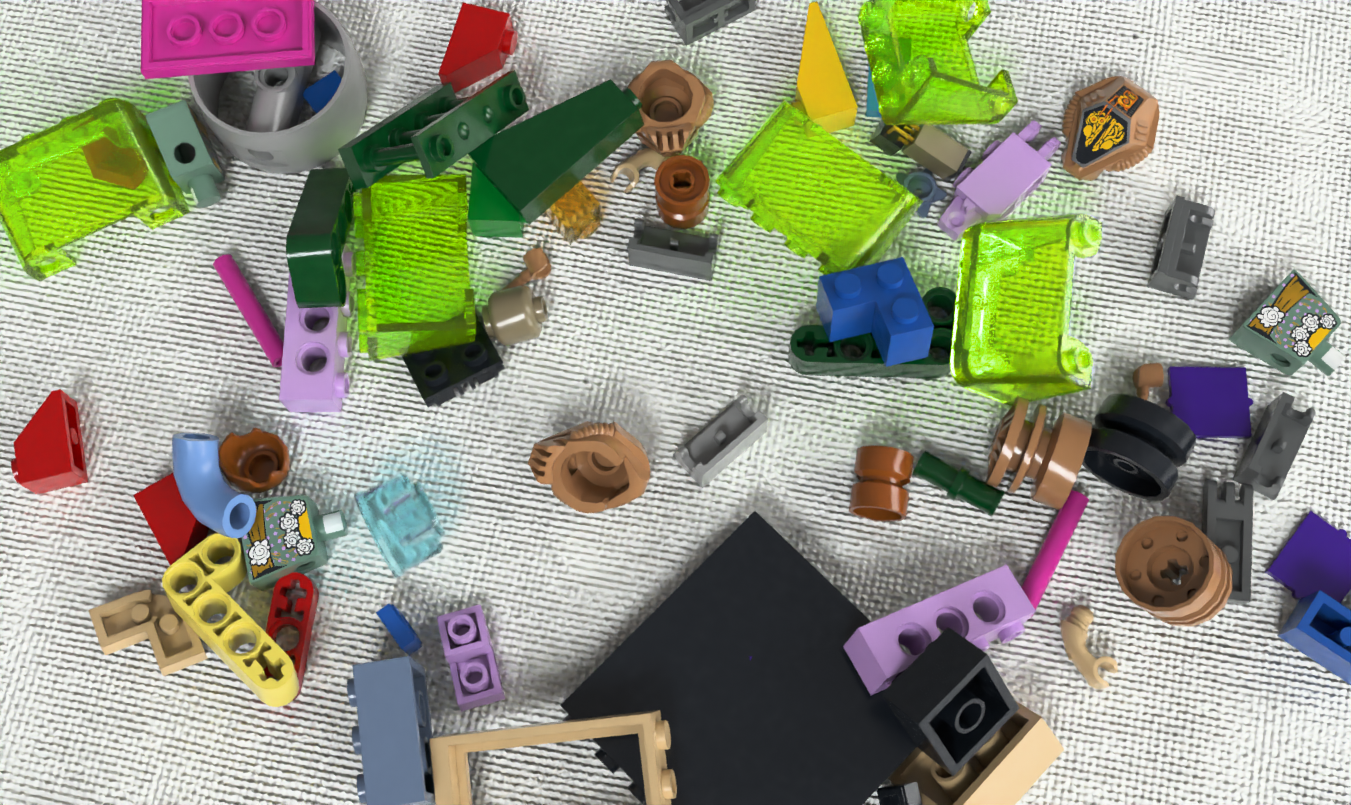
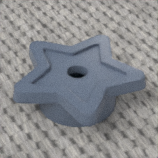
M927 168L922 172H913L909 175L904 173L896 175L901 191L894 200V206L897 208L912 207L921 218L927 217L932 203L943 200L947 196L945 191L937 187L936 181L932 177V172ZM919 189L922 191V194L916 195L914 191Z

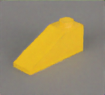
M817 1L809 3L795 102L790 103L793 120L797 127L803 126L807 139L854 126L858 108Z

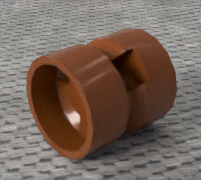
M687 155L673 156L662 162L656 171L654 179L658 215L664 223L673 228L688 229L697 226L705 219L709 211L710 178L707 168L698 159Z
M871 445L857 448L854 472L857 474L856 478L860 482L852 485L849 512L858 517L876 521L895 522L905 520L907 517L909 492L902 486L910 483L914 456L904 450L887 446Z

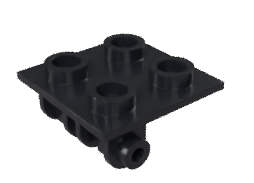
M474 309L397 346L428 408L434 404L440 407L442 406L441 404L455 398L456 395L453 388L457 387L462 396L465 393L461 384L468 381L472 390H474L476 386L472 380L476 377L480 385L494 377H499L498 372L505 369L500 355Z

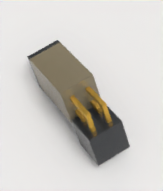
M892 112L880 121L869 141L890 156L902 149V153L946 182L961 174L972 151L927 121L917 126L901 114L897 116Z

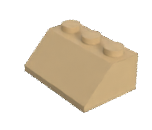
M1016 701L1019 706L1016 713L954 776L916 747L888 779L893 785L917 782L922 805H1015L1064 751V748L1041 716Z

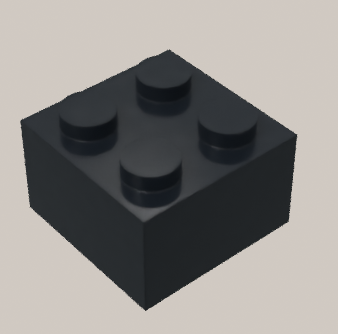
M949 627L935 641L931 642L924 652L902 674L898 675L881 694L916 747L952 776L1019 709L988 654Z

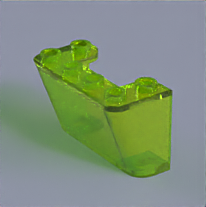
M869 0L861 6L858 14V23L861 25L865 52L871 70L872 82L875 87L879 112L884 124H997L1017 104L1018 100L1009 71L1001 69L987 87L979 83L968 40L991 13L987 0ZM975 2V12L972 18L968 21V12L972 4Z
M119 98L105 99L96 107L78 115L68 116L62 119L59 124L39 133L26 135L19 142L0 150V223L23 270L37 281H42L77 265L75 257L63 250V247L130 216L135 215L153 230L190 213L182 189L171 177L145 115L126 100ZM162 207H170L168 210L164 212L152 213L156 209ZM46 260H56L48 265H42L41 263Z
M786 100L778 106L715 180L720 186L717 194L736 208L740 205L746 210L750 209L754 213L750 219L769 233L775 228L786 236L787 240L784 242V245L798 256L805 259L810 254L821 263L818 270L823 275L878 263L923 203L921 198L891 176L878 170Z
M439 174L432 179H427L426 175H386L370 187L362 189V192H353L355 239H364V250L356 251V275L365 276L366 284L365 289H357L359 352L368 353L370 362L475 342L474 289H470L467 247L468 201L466 174Z

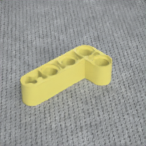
M214 533L169 566L162 578L163 588L175 612L262 702L272 707L285 706L293 701L299 691V680L293 662L282 648L227 594L246 577L247 566L245 556L237 538ZM222 557H232L226 563L215 564ZM187 585H196L193 590L187 593H179ZM215 614H226L218 622L207 623L208 619ZM243 644H255L253 649L247 653H235ZM267 666L269 672L276 679H278V681H276L273 678L267 679L263 669Z

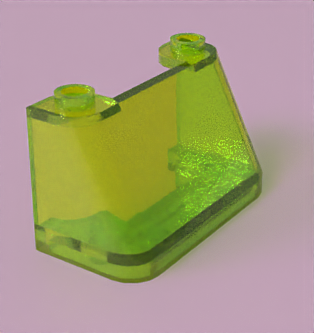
M1078 213L984 221L972 225L964 231L961 242L950 356V370L958 385L1009 406L1013 405L1017 396L1033 402L1091 389L1093 356L1083 342L1069 336L1075 257L1084 259L1097 254L1102 240V221L1088 214Z

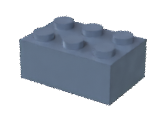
M410 656L352 665L354 678L347 680V693L350 706L357 707L358 725L352 727V742L355 754L362 755L363 773L357 775V792L360 802L367 805H436L429 738H433L425 668Z

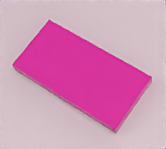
M142 0L141 73L145 79L315 65L314 0Z

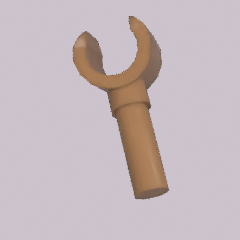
M535 248L528 251L523 256L527 269L522 271L519 276L501 290L524 285L532 279L540 280L546 278L551 272V264L543 249Z
M1160 363L1143 364L1135 369L1132 379L1135 388H1137V397L1147 400L1149 388L1162 386L1164 373Z

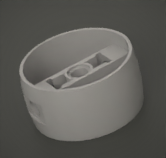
M314 1L315 57L319 42L327 44L345 56V68L341 83L332 99L309 120L298 125L305 99L303 93L308 87L313 65L254 70L257 88L245 130L224 123L218 116L220 92L230 72L188 76L197 109L216 139L232 155L255 169L270 173L292 174L322 166L340 154L338 149L353 140L363 124L368 103L366 75L363 65L346 29L327 8ZM286 81L284 84L274 87L278 82Z

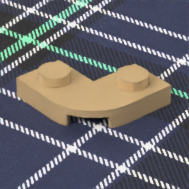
M143 590L88 610L100 647L105 655L149 639L163 676L208 659L200 637L175 612L168 597L165 595L153 594L151 590Z

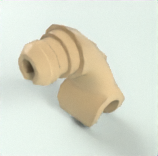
M650 148L639 150L636 154L615 166V169L612 170L613 173L610 176V181L613 183L619 174L626 175L629 178L630 184L624 192L629 193L639 182L640 170L646 167H652L657 170L661 163L670 157H663Z
M1083 605L1075 606L1072 608L1070 616H1067L1065 620H1061V637L1068 659L1072 660L1089 686L1095 689L1107 688L1109 684L1099 676L1098 667L1115 674L1118 671L1117 662L1112 657L1107 656L1096 658L1089 652L1086 647V640L1088 638V626L1094 620L1093 612Z

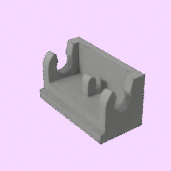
M740 395L729 407L673 454L677 462L701 488L707 485L767 432L768 418L760 410L755 413L747 404L748 399L745 395Z

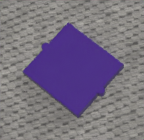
M1170 366L1167 369L1169 398L1165 404L1170 407L1171 413L1175 414L1190 427L1196 438L1249 439L1252 437L1249 407L1253 404V400L1248 398L1246 368Z
M1310 511L1265 573L1290 590L1292 597L1296 600L1321 590L1341 603L1351 590V539L1347 537V532L1344 529L1337 530Z

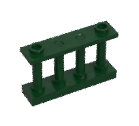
M515 70L508 71L470 97L457 99L451 82L435 86L338 149L354 189L368 188L403 163L419 160L426 178H435L529 111L525 93L520 86Z

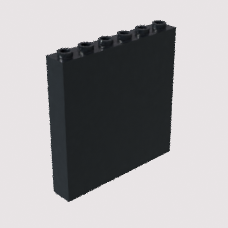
M756 511L560 705L568 714L562 721L660 710L661 721H668L671 734V747L665 750L667 769L674 770L677 785L676 798L671 799V805H863L916 748V745L881 696L885 690L870 695L843 647L859 627L871 623V621ZM638 733L593 738L594 742L600 747L594 755L613 774L621 768L633 781L627 789L643 805H646Z

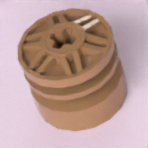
M1017 396L1012 407L1001 418L988 453V472L985 482L988 485L997 487L1005 471L1009 470L1011 473L1007 484V491L1014 494L1026 476L1032 479L1030 499L1060 510L1072 490L1083 463L1092 432V422L1062 412L1052 428H1047L1044 426L1047 407L1039 403L1030 421L1025 420L1029 400Z
M1154 516L1136 524L1123 537L1116 552L1115 574L1121 590L1137 606L1147 611L1154 618L1169 625L1193 627L1209 621L1225 607L1231 594L1233 571L1226 554L1192 522L1179 517ZM1184 569L1188 574L1182 575L1180 579L1181 584L1177 585L1173 582V579L1179 578V570Z

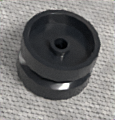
M1125 394L1109 395L1103 401L1094 417L1096 428H1092L1082 465L1099 480L1124 493L1150 501L1164 500L1169 496L1178 479L1176 467H1180L1187 462L1196 445V435L1175 414L1155 403Z

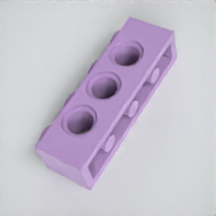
M345 243L341 256L347 290L344 307L298 308L289 272L279 400L289 412H341L342 398H348L349 376L347 372H344L345 357H350L352 353L351 333L347 332L348 317H353L355 310L354 294L349 290L350 277H356L357 256L355 252H351L347 243ZM319 319H330L325 328L318 331L312 330L313 325ZM319 358L327 359L325 366L321 370L316 372L309 371L310 365Z
M1006 564L859 627L843 647L870 695H874L887 689L892 681L902 674L924 652L926 647L941 635L937 628L944 631L949 627L982 651H986L990 647L989 642L999 638L1001 643L1004 644L1024 633L1026 629L1023 624L1036 610ZM975 613H977L978 615H980L981 618L983 619V621H982L981 619H979V618L976 616ZM899 644L907 647L911 655L904 652Z

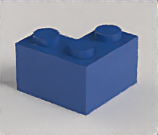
M903 257L819 276L816 310L829 342L871 332L886 367L928 357L934 325Z
M1318 590L1299 600L1277 636L1351 685V609Z

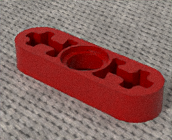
M298 572L285 575L276 582L265 631L275 642L278 632L284 627L294 626L299 631L298 644L293 649L284 651L291 660H295L294 668L299 680V691L293 701L298 697L302 689L319 597L316 584L306 575ZM297 583L300 584V588L307 592L305 598L297 599L294 610L298 615H303L302 621L292 617H281L282 611L291 614L293 603L292 600L286 597L287 590H295ZM266 666L263 669L266 678L276 679Z

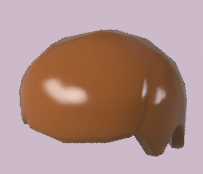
M253 428L250 433L240 436L230 433L218 449L221 472L233 488L243 493H262L279 486L287 477L291 468L290 453L285 443L278 435L266 431L262 432L258 428Z

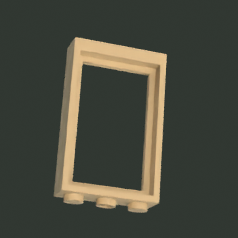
M660 710L445 734L429 738L436 805H473L468 752L637 733L646 805H671V799L676 798L677 785L674 770L667 769L665 750L671 747L668 721H661Z

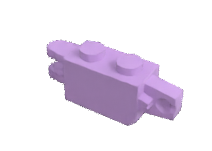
M1035 120L1031 121L1018 135L1013 132L1002 143L999 140L994 141L981 157L983 162L974 170L971 167L966 168L953 183V187L956 190L951 204L939 219L937 224L939 228L955 241L975 227L981 231H994L1044 182L1052 165L1047 160L1057 151L1061 142L1053 137L1047 140L1038 151L1034 150L1028 143L1036 138L1042 127Z

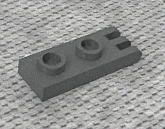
M1206 479L1203 486L1202 532L1226 554L1232 568V591L1227 603L1245 605L1251 602L1253 485L1242 483L1239 489V500H1235V483L1224 481L1221 487V498H1217V481Z

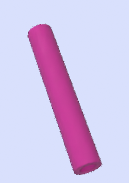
M225 254L218 257L213 262V266L272 366H282L283 340L233 256Z
M1071 490L1063 507L1058 511L1021 586L1035 610L1089 502L1085 495L1077 491Z

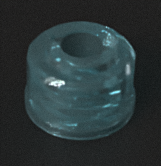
M400 473L365 491L360 490L354 493L360 513L395 578L404 575L405 571L442 553L444 546L440 538L446 532L420 481L412 483L407 474Z

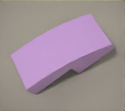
M481 605L437 616L444 654L450 666L456 700L461 712L505 699L491 638Z

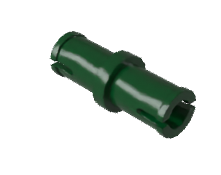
M927 450L923 452L912 474L948 492L946 497L953 501L959 498L984 511L991 517L1005 491L988 485L986 482L969 474L971 469L965 466L959 469L934 456Z

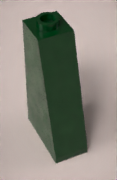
M610 79L492 136L468 153V155L482 174L530 225L644 126L639 111L642 104L628 87L620 90Z

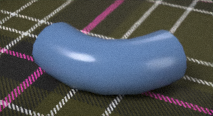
M190 432L172 435L173 476L184 504L201 524L215 532L237 539L245 536L255 522L256 505L253 498L231 489L224 480L219 467V437L211 434Z

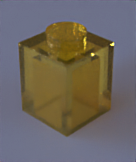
M581 181L544 212V215L570 245L579 238L586 239L597 231L600 222L603 221L600 203Z

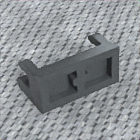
M666 0L668 5L664 7L665 14L685 45L688 46L755 11L756 0H681L680 2L678 0Z
M1176 195L1164 215L1147 284L1148 288L1191 300L1196 297L1208 238L1214 222L1212 219L1215 216V209L1207 205L1185 200V197Z
M635 218L634 237H630L627 247L630 266L712 281L720 245L719 234L710 233L709 238L645 226V220Z
M1285 392L1267 406L1233 478L1234 481L1240 484H1252L1254 491L1272 500L1277 498L1316 415V411L1313 408H1308L1305 412L1293 409L1292 405L1295 397Z

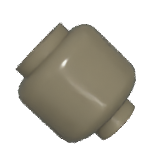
M525 285L493 292L488 298V305H483L482 307L483 321L488 336L491 339L496 338L499 343L505 346L537 339L542 331V322L549 319L543 296L535 297L533 291Z

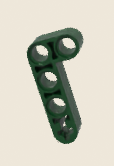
M346 168L311 169L286 238V256L298 308L344 307L346 304V279L341 256L358 201V189H354Z
M944 287L932 288L922 298L927 311L928 308L936 306L941 307L948 314V317L939 319L933 317L928 311L934 325L930 348L941 347L948 353V359L938 360L929 353L926 358L886 367L871 332L829 342L823 325H805L795 330L791 336L788 353L789 364L793 370L807 376L945 377L954 368L962 347L961 305L959 298L955 292ZM827 345H833L831 357H827ZM845 345H854L862 351L863 355L857 358H850L843 354L841 348ZM803 346H812L814 355H805Z

